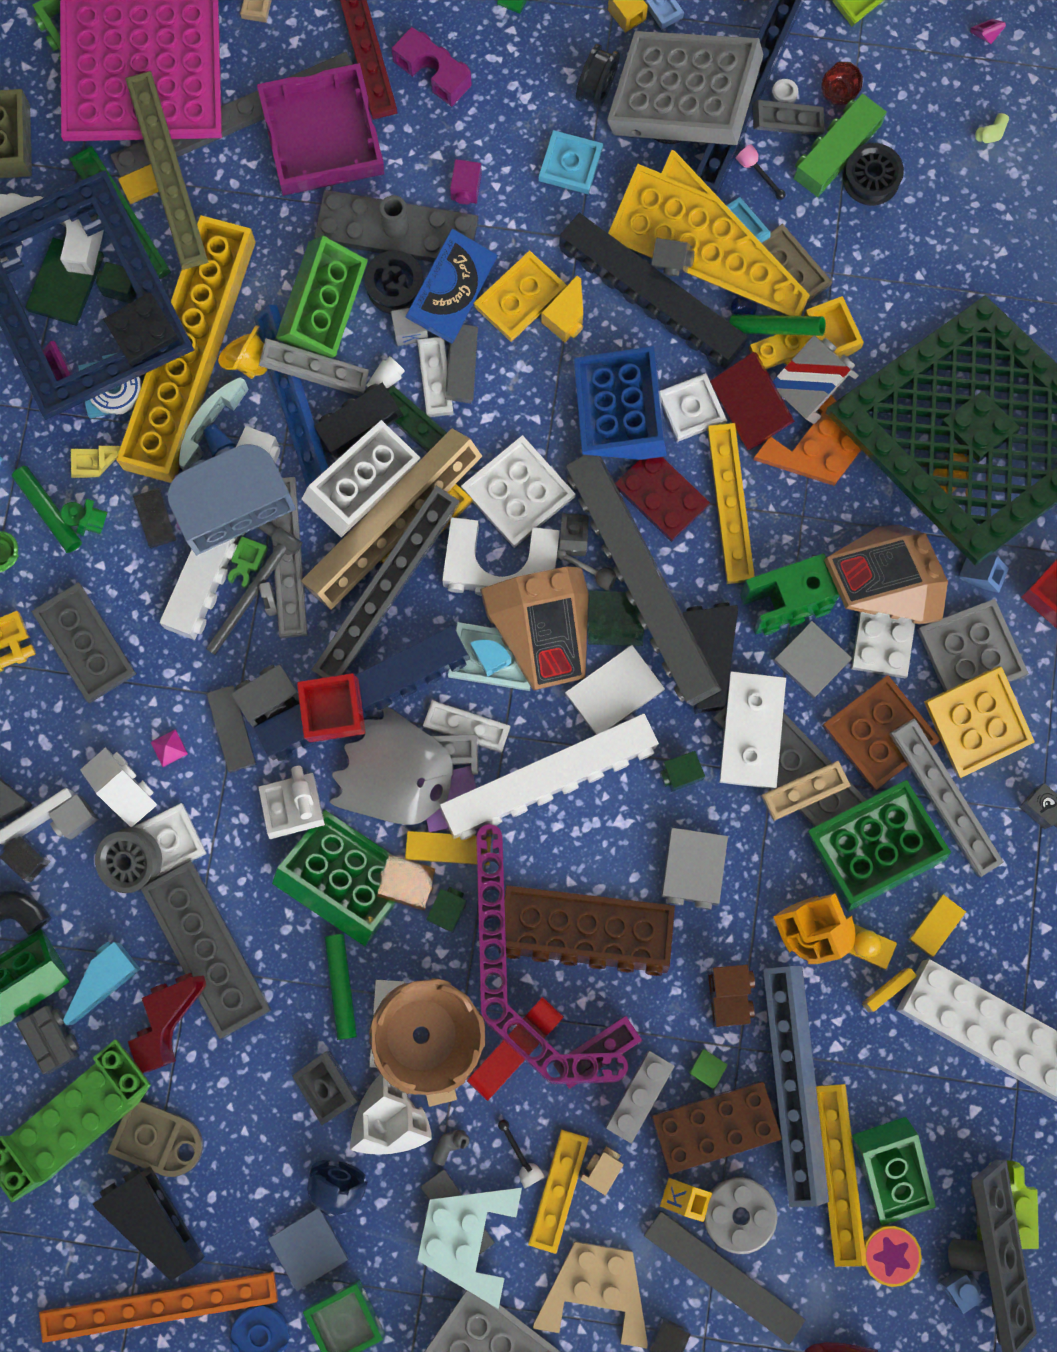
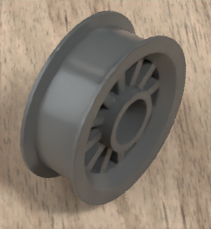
M129 827L106 836L100 842L95 854V866L100 879L107 887L120 893H132L155 881L162 868V853L157 841L151 834L139 828ZM126 855L131 859V865L127 862Z

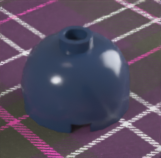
M330 1160L317 1161L311 1166L307 1187L309 1198L323 1214L328 1216H336L337 1214L352 1211L361 1202L365 1194L367 1181L364 1180L366 1175L355 1166L339 1161V1167L329 1165Z

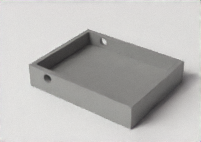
M635 31L607 119L613 135L737 145L764 55L759 38Z

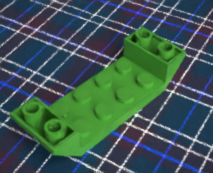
M117 1039L113 1040L93 1057V1060L96 1062L14 1133L10 1136H0V1187L11 1202H15L50 1180L138 1105L151 1086L150 1082Z

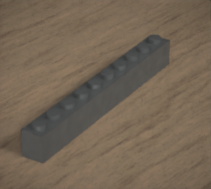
M583 455L566 465L570 473L567 479L574 490L578 489L582 497L578 499L579 503L586 513L590 512L593 518L590 521L591 527L597 536L601 534L605 542L602 544L605 554L609 559L613 557L617 565L613 568L620 582L625 581L629 589L625 593L633 606L637 605L640 611L637 617L645 630L649 628L653 636L649 639L657 654L661 652L665 660L662 666L669 678L674 677L677 683L674 690L680 701H686V703L693 706L721 691L602 457Z

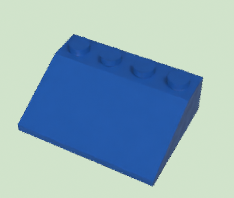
M654 346L574 358L582 454L636 460L667 456L658 366Z

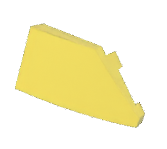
M99 446V449H71V478L99 477L117 459L121 446Z

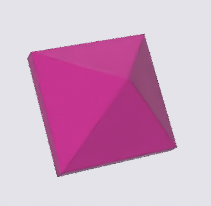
M990 19L971 27L970 32L992 44L1006 24L1000 20Z
M176 730L151 742L162 767L188 755Z

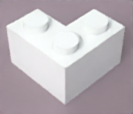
M105 747L80 769L95 793L130 827H133L157 805L151 798V795L154 793L143 780L138 783L134 779L137 776L136 773L128 766L126 760L118 752L113 755Z

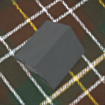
M331 1051L324 1052L292 1075L321 1125L360 1101Z

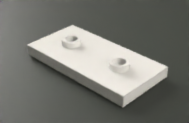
M730 672L719 783L776 789L786 678Z

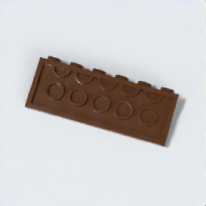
M506 885V958L520 959L521 956L532 957V960L536 962H549V959L560 960L561 964L567 966L585 963L594 969H605L606 966L617 967V970L620 972L631 973L635 969L643 970L647 975L661 976L662 973H667L670 967L675 905Z

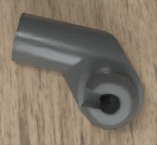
M454 1130L443 1134L439 1138L431 1161L444 1166L450 1151L460 1148L464 1149L469 1145V1136L463 1130Z

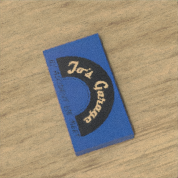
M451 229L405 318L452 344L498 255L458 231Z

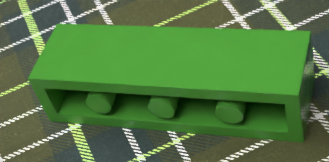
M863 93L856 101L852 99L843 111L844 115L840 119L836 117L827 128L828 133L824 137L819 136L811 146L812 151L807 156L803 154L795 164L797 170L794 180L816 197H819L844 169L853 151L866 144L884 121L887 111Z

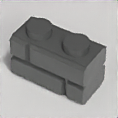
M45 1006L16 1024L43 1075L50 1074L79 1057L76 1051L80 1048L78 1041L72 1033L67 1034L63 1026L65 1024L63 1021L64 1015L59 1008L54 1009L53 1006Z

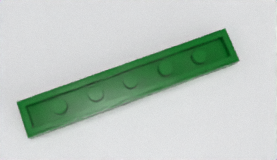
M90 146L69 158L82 180L106 170L159 279L171 273L170 269L94 148Z

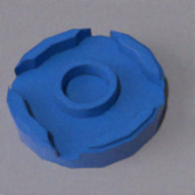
M267 1305L250 1307L243 1311L232 1325L231 1348L233 1352H285L290 1339L289 1325L284 1315L274 1307Z

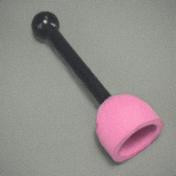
M752 144L746 146L736 156V160L745 168L754 167L773 189L778 200L784 199L786 196L785 191L779 189L757 164V150Z

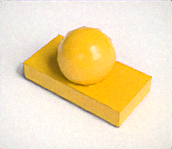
M854 924L855 942L849 954L884 970L887 969L897 943L876 934L874 931Z

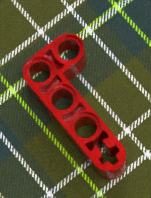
M542 997L523 1020L542 1038H545L564 1016ZM517 1025L508 1035L528 1055L539 1045L520 1025ZM503 1040L471 1075L467 1082L488 1101L524 1062V1059Z

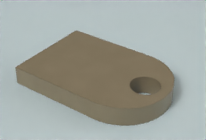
M140 1100L138 1105L122 1117L108 1154L145 1169L151 1166L152 1170L159 1175L176 1177L189 1172L197 1165L203 1152V1138L197 1126L190 1120ZM185 1143L190 1144L194 1149V1156L189 1161L183 1160L179 1155V1149Z

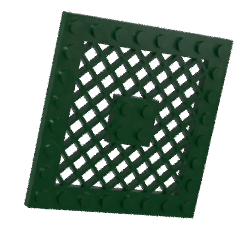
M986 295L827 407L826 414L975 566L1057 504V467L1051 471V464H1057V455L1051 454V447H1057V438H1052V430L1057 431V421H1052V414H1057V405L1052 404V400L1057 404V363ZM970 341V347H963ZM976 341L988 342L989 349L976 348ZM951 355V361H943ZM957 355L969 356L970 363L957 362ZM976 357L989 358V365L976 364ZM995 359L1008 360V367L995 366ZM931 369V375H923ZM937 369L949 370L950 377L937 376ZM956 371L968 372L969 379L956 378ZM975 373L988 374V381L975 380ZM995 375L1007 376V383L994 382ZM1014 377L1026 378V385L1014 384ZM912 383V389H911V390L904 389L905 387H907L909 384ZM917 383L931 385V392L918 391ZM937 385L950 387V394L937 393ZM956 387L969 389V396L956 395ZM975 389L988 391V395L984 391H982L975 396ZM994 391L1007 393V400L995 399ZM1013 393L1025 394L1026 402L1014 401ZM1033 395L1044 396L1045 404L1033 403ZM892 397V404H884V402ZM897 398L911 399V406L897 405ZM917 400L930 401V408L916 407ZM936 402L949 403V410L936 409ZM955 404H964L955 410ZM1013 410L1026 411V418L1013 417ZM877 412L891 413V421L877 419ZM1032 412L1045 413V420L1032 419ZM897 414L910 415V423L896 421ZM916 416L929 417V425L917 424ZM935 418L943 419L941 426L935 425ZM1020 427H1026V435L1017 434ZM1032 428L1045 429V437L1032 436ZM884 429L890 430V435ZM896 431L910 432L909 439L896 438ZM915 433L929 434V441L915 440ZM935 435L948 436V443L934 442ZM954 439H955L960 445L954 444ZM1006 442V450L997 449ZM1012 443L1025 444V452L1012 450ZM1032 445L1045 446V454L1033 453ZM902 448H909V454H907ZM914 450H928V458L914 457ZM934 451L947 452V460L934 459ZM953 453L966 454L967 462L953 461ZM986 457V464L973 463V458L980 462ZM993 457L1006 459L1005 466L992 465ZM1012 459L1025 461V468L1012 467ZM1032 462L1044 463V470L1032 469ZM921 467H927V473ZM933 468L947 469V477L933 476ZM953 470L966 471V479L953 478ZM972 472L986 473V481L972 480ZM992 474L1005 475V483L992 482ZM1012 476L1024 477L1025 486L1012 484ZM1031 478L1040 479L1031 486ZM940 486H946V492ZM952 487L966 488V496L952 495ZM972 489L985 490V499L972 497ZM992 491L1004 492L1005 501L991 499ZM1011 493L1020 494L1011 501ZM959 505H965V511ZM971 506L984 507L985 516L971 515ZM991 508L1000 509L991 516Z

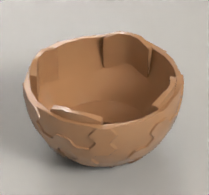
M432 978L404 983L387 994L372 1017L369 1029V1043L374 1057V1064L379 1073L392 1086L406 1094L433 1095L449 1093L465 1083V1080L478 1063L485 1046V1024L483 1017L477 1011L470 998L448 981ZM423 1026L428 1031V1038L423 1043H416L413 1039V1032L417 1027Z

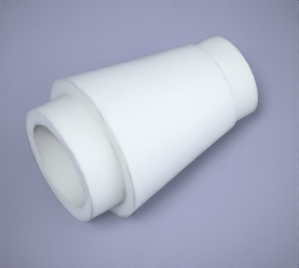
M389 356L386 360L383 359L366 386L379 385L383 382L388 389L402 379L401 375L405 370Z

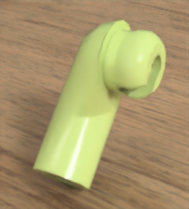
M999 113L993 125L979 127L975 133L976 140L978 142L983 141L984 143L999 141L1004 134L1009 116Z

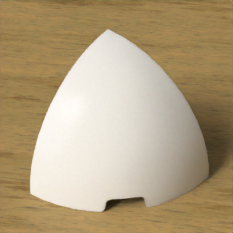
M380 1074L370 1085L359 1105L352 1127L350 1150L367 1154H393L408 1151L427 1143L432 1139V1135L423 1108H416L408 1098V1094L392 1086Z

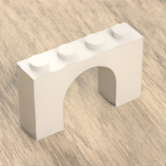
M9 193L8 195L0 194V218L44 197H23L15 193ZM95 215L91 217V220L93 221L99 218V216ZM69 219L60 223L66 227V237L60 258L68 272L93 275L104 230L88 237L79 219L73 222ZM22 245L19 246V247H16V250H17V253H18L19 256H20V252H21ZM6 256L0 260L1 262H4L8 260V258Z
M451 517L442 580L443 587L448 588L450 592L463 593L464 590H470L482 596L481 588L514 577L556 568L560 530L533 527L529 557L524 567L513 575L498 577L485 572L476 560L475 554L479 532L478 521Z

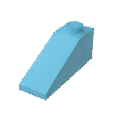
M107 942L95 952L97 956L91 960L63 1019L66 1025L77 1023L141 970L121 943L113 942L111 944Z

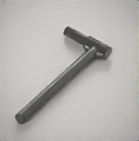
M269 522L257 527L272 537L273 546L276 548L206 648L214 655H216L260 591V584L266 582L284 554L295 555L300 550L303 542L282 528H277Z

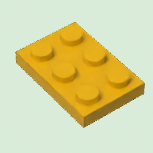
M529 250L474 302V308L512 342L542 314L567 285Z

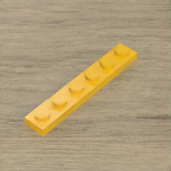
M735 423L710 425L707 428L726 584L744 583L747 579L755 577Z
M846 1084L816 1086L829 1196L828 1211L835 1267L867 1265Z

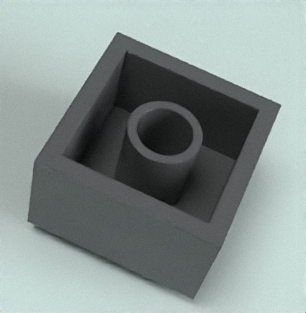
M280 664L276 667L270 665L264 668L259 673L260 676L253 681L245 680L235 687L236 691L231 693L253 728L300 704L299 694Z

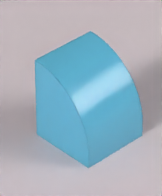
M485 639L470 643L471 649L487 677L511 664L510 655L499 643Z

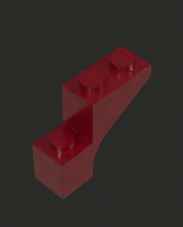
M192 973L175 978L176 984L168 987L167 983L153 987L150 989L151 994L142 998L151 1027L136 1032L138 1037L128 1041L134 1062L142 1073L151 1072L176 1061L172 1048L173 1031L180 1019L205 989L206 981L204 975L193 977Z

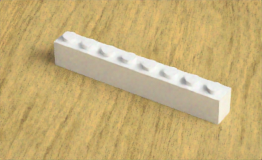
M245 426L237 446L246 444L259 446L265 449L271 455L274 462H276L280 454V447L276 437ZM240 536L197 556L191 549L159 622L164 629L193 640L196 639L197 634H202L206 626V619L204 618L208 609L211 610L216 603V590L219 584L222 585L226 580L228 574L226 567L229 560H232Z
M642 714L440 804V810L453 839L460 837L461 840H465L477 834L476 829L484 825L491 824L496 826L503 822L501 818L509 814H512L513 817L519 816L527 812V806L537 802L538 806L553 800V794L563 791V794H567L578 789V783L588 779L589 783L604 777V771L613 768L614 772L630 765L629 760L636 757L639 760H643L654 754L653 749H656L659 743L645 714Z

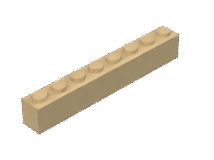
M452 428L301 580L311 594L332 610L397 544L435 486L437 485L448 492L482 457L471 439Z

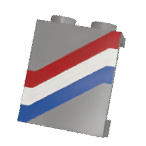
M815 335L773 380L779 394L806 420L813 424L822 417L817 412L818 408L849 375L854 379L859 376L853 370L855 364L843 354L840 358L834 352L837 347L826 337L820 340Z

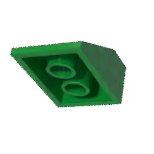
M907 1117L852 1135L858 1162L881 1226L936 1208L919 1135Z

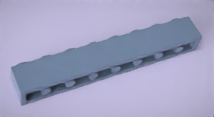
M803 967L763 969L789 1207L819 1206L828 1203L829 1196Z

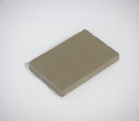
M783 223L770 232L769 239L762 242L766 249L809 293L810 296L807 303L831 286L832 281Z

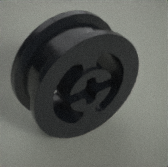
M595 44L583 67L576 90V100L581 102L583 99L594 102V107L598 109L602 106L618 68L619 52L614 51L611 54L603 51L600 44Z
M398 250L386 251L374 257L368 264L364 277L370 301L377 309L391 314V311L410 308L424 282L422 269L417 260L410 254ZM402 269L413 277V283L410 288H408L405 273L402 274ZM380 277H382L383 287L387 291L388 296L382 294L376 288Z

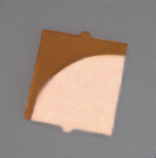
M389 854L384 871L379 875L381 882L377 896L425 910L429 893L433 891L431 885L435 868Z

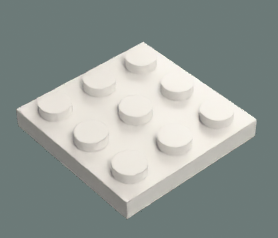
M523 435L461 485V489L472 498V502L513 548L532 534L533 527L539 528L574 499L576 495Z

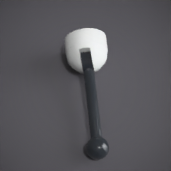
M505 1119L500 1120L498 1128L504 1131L522 1164L519 1178L525 1189L545 1176L536 1164L527 1163L509 1130V1122Z

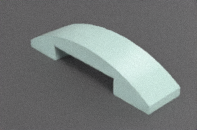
M241 377L229 382L212 394L194 415L186 430L180 449L179 465L183 471L189 469L191 464L199 461L204 453L198 443L204 436V429L212 425L224 406L234 411L249 390L245 380Z

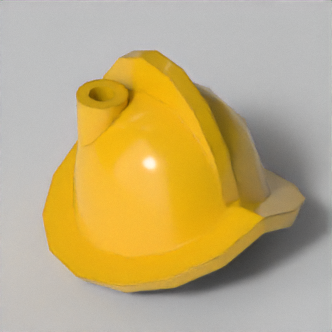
M256 325L250 334L233 340L222 350L218 358L221 368L226 370L237 369L250 379L267 372L268 368L258 366L263 348V342L257 334L260 326Z

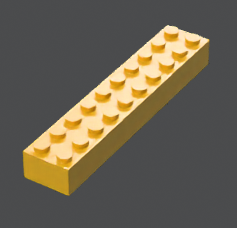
M202 215L199 217L197 226L209 263L185 270L182 269L171 299V303L188 335L194 351L146 373L116 459L125 471L169 483L173 481L175 475H178L180 469V449L186 430L201 407L256 243L251 228Z

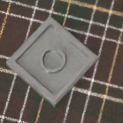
M811 621L774 659V662L814 699L852 658Z

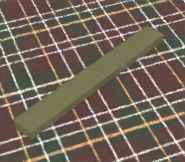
M148 71L127 77L125 79L181 267L185 270L209 263L152 73Z

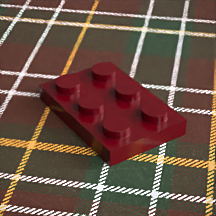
M663 457L639 460L615 483L619 492L671 542L710 505V502Z

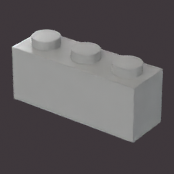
M647 1051L607 1121L605 1128L632 1144L675 1066L651 1051Z

